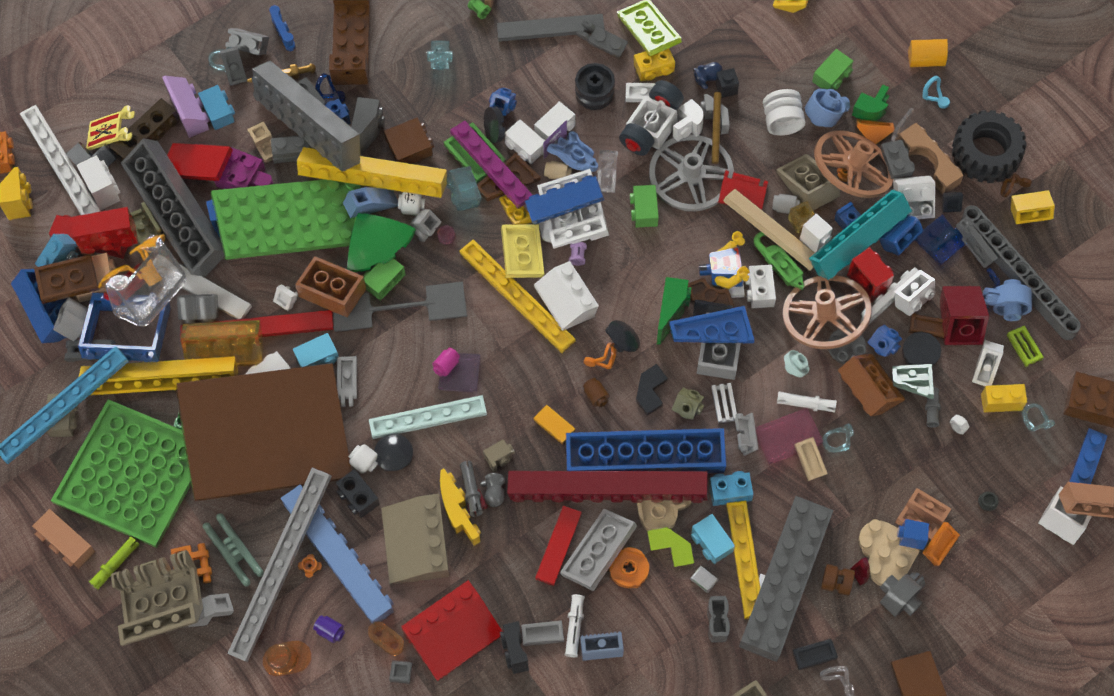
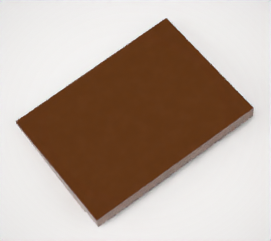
M333 363L176 383L179 415L194 502L291 488L298 485L304 486L312 468L330 474L332 477L329 482L338 481L352 471L349 463L350 459L348 457L349 453Z

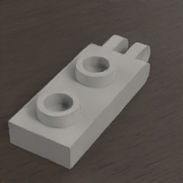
M356 356L337 357V391L339 400H341V407H346V399H349V406H353L354 399H357Z

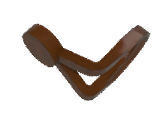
M1014 173L1011 179L1003 181L1000 195L1005 198L1008 197L1014 187V183L1023 187H1030L1032 181L1028 178H1021L1017 173ZM1007 183H1011L1008 191L1005 193Z

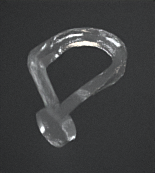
M846 666L829 667L820 672L822 680L840 679L845 687L846 696L854 695L853 685L849 683V672ZM844 671L845 678L841 675L825 676L828 673Z

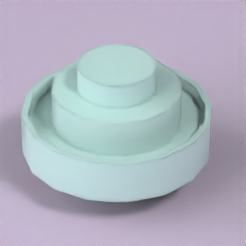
M791 350L784 356L785 369L789 374L803 377L809 372L808 361L803 354Z

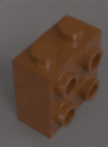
M418 117L384 130L385 140L396 162L413 164L433 156L432 148H434V143L431 137L427 138L425 134L427 129L424 123H420Z

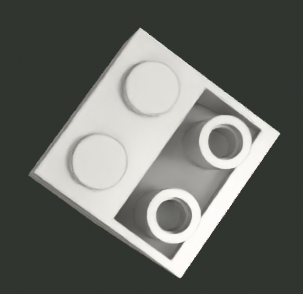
M931 176L893 179V190L903 193L912 209V212L908 214L909 216H914L918 219L935 218V181Z

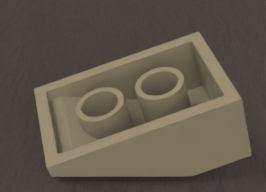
M808 154L776 169L791 193L797 196V200H800V204L809 212L841 196L840 189L825 178L819 170L816 161Z

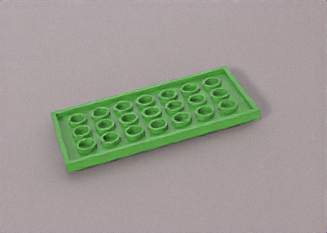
M324 179L212 190L211 197L225 260L350 246L356 217L350 218L343 202L348 192L360 189V185Z

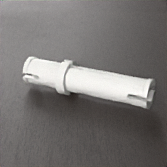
M780 391L778 392L777 404L835 413L837 400L822 399L819 396L809 397Z
M572 595L571 611L568 613V618L570 619L565 652L567 657H578L581 620L584 619L582 612L585 596Z

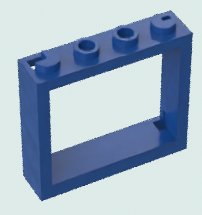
M92 293L78 345L81 357L101 359L112 348L117 346L129 361L158 362L171 309L168 296L131 294L121 304H117L104 299L103 293ZM100 311L160 313L152 347L92 344Z

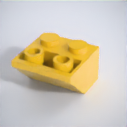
M14 167L0 183V207L8 220L31 217L30 209H33L32 200L29 198V193L32 192L30 182L26 181V176L24 173H21L19 167Z

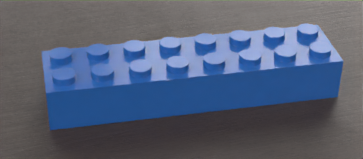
M724 428L566 433L567 471H707V474L725 473L726 469Z

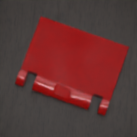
M725 170L718 203L727 205L723 200L736 189L762 210L768 181L764 180L762 187L759 186L760 179L735 172H733L732 178H728L729 171Z

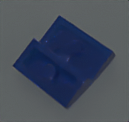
M943 214L924 228V231L915 239L921 248L939 264L944 263L965 245L961 232L957 227L954 229Z

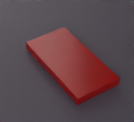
M172 143L167 156L182 179L220 181L233 149L230 146Z

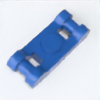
M273 5L269 9L272 22L285 49L293 51L296 48L293 35L288 33L289 28L286 21L282 22L279 6Z

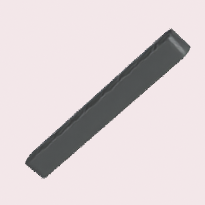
M970 205L966 207L961 220L967 218L978 233L982 235L989 247L994 250L998 257L994 262L1009 279L1019 280L1022 285L1031 288L1032 305L1060 337L1065 340L1074 339L1081 327L1079 320L977 206ZM1067 327H1071L1073 331L1068 330Z

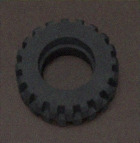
M983 110L979 111L978 114L973 113L969 115V118H965L961 125H959L953 140L952 156L955 157L954 162L956 166H960L962 173L968 174L967 177L970 179L975 178L977 182L981 183L983 181L994 183V180L1001 182L1005 178L1011 177L1019 168L1027 147L1025 133L1021 132L1022 127L1019 123L1016 124L1015 119L1012 117L1008 118L1005 113L1001 112L999 114L994 110H990V112ZM983 137L994 139L1001 144L1005 153L999 156L985 155L975 147L973 141Z

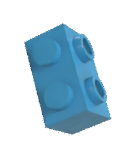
M737 471L732 475L716 474L710 477L709 487L713 506L726 505L729 502L752 501L753 489L749 472Z

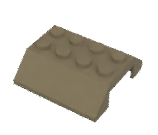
M187 550L170 555V560L174 567L173 570H171L165 557L141 564L140 566H134L133 571L137 579L136 582L128 569L111 574L112 587L120 591L125 623L118 626L121 646L198 622L203 604L197 569Z

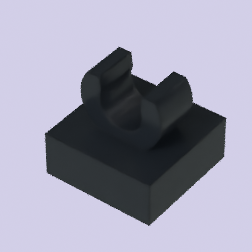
M962 192L943 193V213L962 212Z

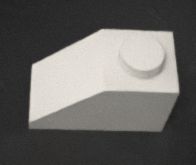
M987 340L984 341L972 379L973 383L992 386L1003 355V345Z

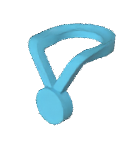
M934 76L925 84L922 97L926 100L938 102L940 108H947L950 100L947 97H942L940 89L941 78ZM935 81H937L936 87L939 98L928 96V89Z

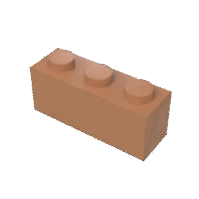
M1067 482L1058 494L1066 513L1114 518V487Z
M50 509L32 526L37 531L34 535L42 542L47 540L50 543L48 547L56 555L60 552L64 556L62 560L70 567L74 565L79 569L96 552L89 543Z

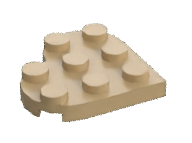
M643 500V502L637 503L638 516L641 524L647 531L664 527L671 529L675 526L678 511L689 507L692 502L673 503L663 500L661 503H653L651 500Z
M874 519L862 528L858 541L862 553L869 558L871 580L881 586L891 575L899 581L907 574L920 549L900 546V538L897 537L898 528L887 522Z

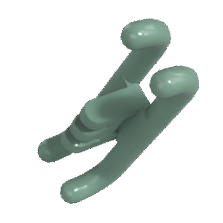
M218 513L216 519L228 535V538L222 542L212 526L207 522L203 524V529L241 583L248 587L251 581L237 562L244 558L258 577H262L264 571L224 515Z

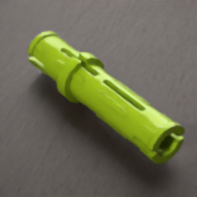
M129 537L105 565H101L100 571L89 581L95 589L99 590L107 579L111 577V574L140 545L138 542H135L134 538Z

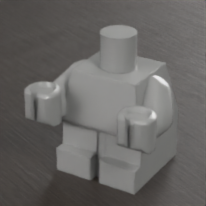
M423 209L412 219L410 224L416 229L415 234L419 237V241L425 242L428 236H432L436 230L435 228H438L441 221L430 209Z

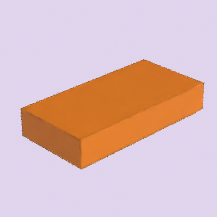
M943 522L923 551V554L934 566H939L960 534L948 522Z

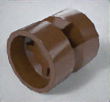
M826 564L821 589L830 592L837 590L838 594L849 596L855 570L847 568L839 570L838 566ZM838 576L843 578L841 584L837 583Z

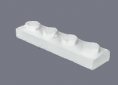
M915 267L910 272L907 270L900 277L901 280L897 284L894 282L890 285L885 295L881 294L874 301L875 304L871 307L872 314L869 324L895 301L894 292L919 272V270ZM864 309V311L861 313L862 319H861V322H860V323H862V321H863V319H864L865 309Z

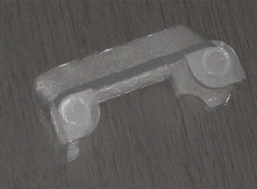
M151 234L147 239L152 238L155 235ZM161 238L157 239L156 247L145 248L151 254L129 278L117 275L112 277L105 285L114 315L137 326L149 325L186 282L184 270Z

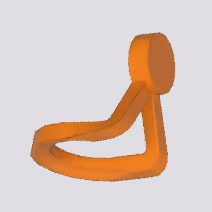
M609 342L607 344L603 357L597 359L585 357L584 364L590 367L597 365L605 369H611L616 357L614 343ZM611 347V357L608 365L601 363L607 358L609 348Z

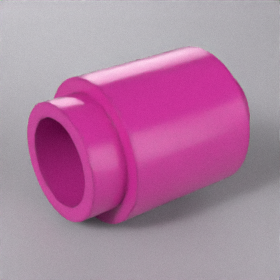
M452 348L443 350L432 363L433 371L439 376H447L459 363L460 355Z

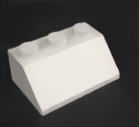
M570 261L554 267L534 284L535 289L562 331L595 317L599 305Z

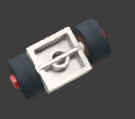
M657 81L649 92V97H644L621 132L619 139L623 146L641 156L646 155L651 147L659 150L672 132L673 125L678 123L677 109L684 100L682 92L675 85L667 81Z

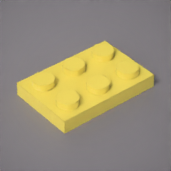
M539 224L502 225L501 234L506 278H542L544 276Z

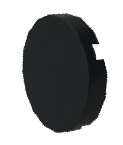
M488 107L484 112L483 118L485 133L491 143H498L503 140L505 135V126L502 127L504 117L498 107Z
M913 333L908 336L903 344V358L909 365L932 364L933 367L941 356L940 343L929 333Z

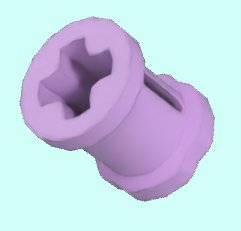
M584 242L570 243L572 250L569 261L572 265H584V250L587 249V245Z

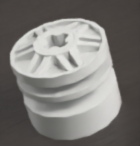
M782 89L768 94L763 99L766 125L769 133L779 136L790 135L800 131L805 126V116L799 92L792 89Z

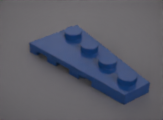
M745 306L669 321L674 342L754 343L755 341Z

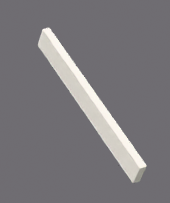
M34 105L21 112V117L79 213L84 215L101 212L38 107Z

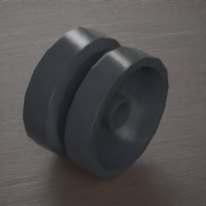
M590 63L581 67L575 77V95L579 104L586 109L601 110L613 101L615 78L611 69L599 63Z

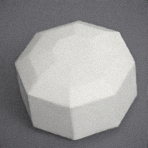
M955 415L950 420L951 427L959 434H964L969 429L967 420L960 415Z

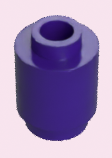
M319 616L313 627L316 634L332 643L339 642L345 634L343 630L344 625L328 616Z

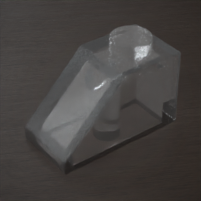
M600 150L597 179L602 192L615 193L618 151Z

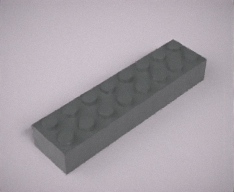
M268 61L252 69L253 96L256 101L263 104L267 110H270L288 128L295 131L300 138L308 142L311 147L315 148L342 172L360 163V134L273 62Z
M143 138L121 162V165L190 274L206 277L225 257L221 239L159 142Z
M795 496L739 644L740 648L772 661H778L832 516V509Z

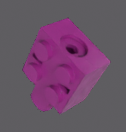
M232 148L233 152L220 181H214L216 187L221 189L273 185L271 175L264 173L265 167L262 159Z

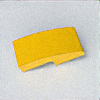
M506 195L499 198L513 225L532 223L529 212L524 205L518 209Z

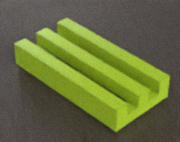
M1025 325L1007 333L1008 339L1025 367L1036 363V361L1043 360L1042 353ZM1019 332H1022L1023 336L1025 337L1026 341L1028 342L1036 357L1032 355L1031 351L1028 348V345L1023 340Z

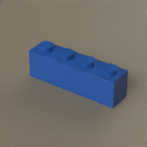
M589 175L583 177L580 182L566 183L563 188L549 189L546 191V194L532 195L525 203L532 223L539 224L602 202L605 199L597 177Z

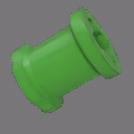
M470 0L467 6L470 10L477 13L480 19H484L491 11V8L481 0Z

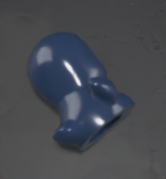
M717 62L699 65L693 69L695 81L703 89L708 88L706 85L707 81H715L716 73L723 71L722 66Z

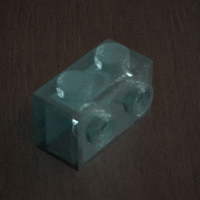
M471 167L449 170L446 187L450 188L451 201L453 205H456L457 211L478 207L481 195Z

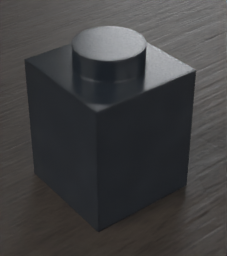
M735 69L717 72L715 84L718 92L721 93V98L737 95L739 81Z

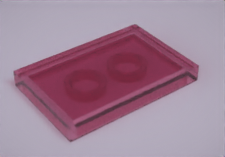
M807 408L755 427L757 440L769 464L797 454L794 444L814 437L817 446L823 444L822 437Z

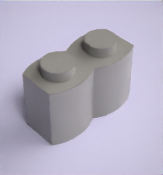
M68 298L60 308L53 330L72 341H75L77 337L81 338L88 308Z

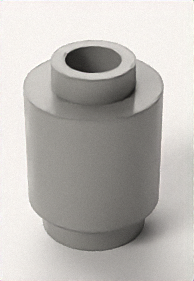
M774 195L772 210L787 214H795V211H799L800 200H797V196Z

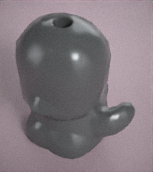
M497 473L487 474L485 476L486 480L480 483V486L487 487L484 501L490 507H498L504 502L505 491L502 486L505 483V477Z

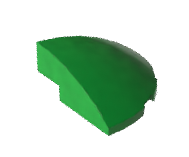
M358 213L350 240L347 270L352 272L370 270L372 265L378 263L385 264L395 258V253L401 247H407L416 229L389 218Z

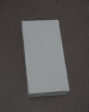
M562 620L521 625L523 646L564 642Z

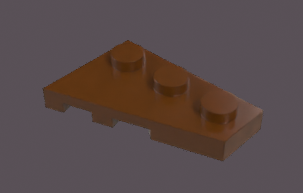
M517 153L504 162L524 186L541 180V177ZM489 176L475 185V190L486 201L505 195Z

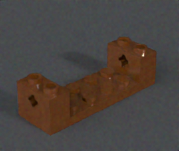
M333 0V53L329 54V72L332 85L368 84L370 0Z

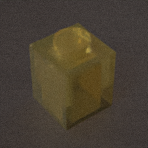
M805 201L790 208L788 219L796 232L800 233L802 232L803 225L815 213L808 202Z

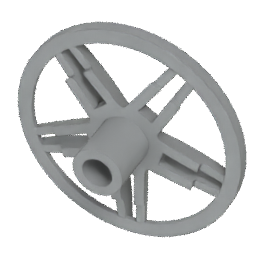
M691 134L679 141L672 138L666 141L659 150L657 149L651 159L649 168L651 185H656V194L662 201L676 209L701 211L718 204L720 193L715 198L706 202L702 179L723 180L724 175L719 174H724L725 170L729 171L728 178H732L734 167L727 151L719 144V152L724 157L728 169L703 165L708 146H712V139L700 135L696 137ZM686 140L699 141L693 152L685 157L668 149L669 146L677 142ZM704 142L706 143V145L703 149L702 155L700 156L698 155V152L701 148L702 143ZM659 156L663 157L678 170L660 184L657 183L655 177V166ZM670 157H672L673 159H675L676 161H678L680 164H677V163H676L674 160H672ZM678 178L680 179V181H678V182H676V183L670 185L669 187H667V188L661 190L662 188H664L665 186L669 185L670 183H672V182L675 181L676 179H678ZM688 182L696 204H685L675 201L665 193ZM693 185H698L702 200L700 204Z

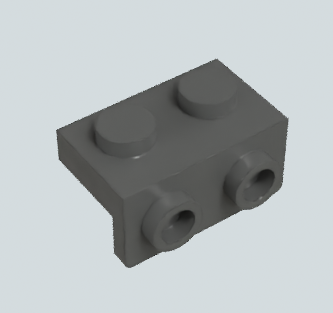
M903 140L881 144L880 149L891 179L904 176L905 178L912 177L915 167L913 162H910L907 146H904Z

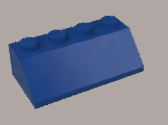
M21 269L11 282V285L41 343H55L67 338L53 329L60 308L68 298L42 304L35 270Z

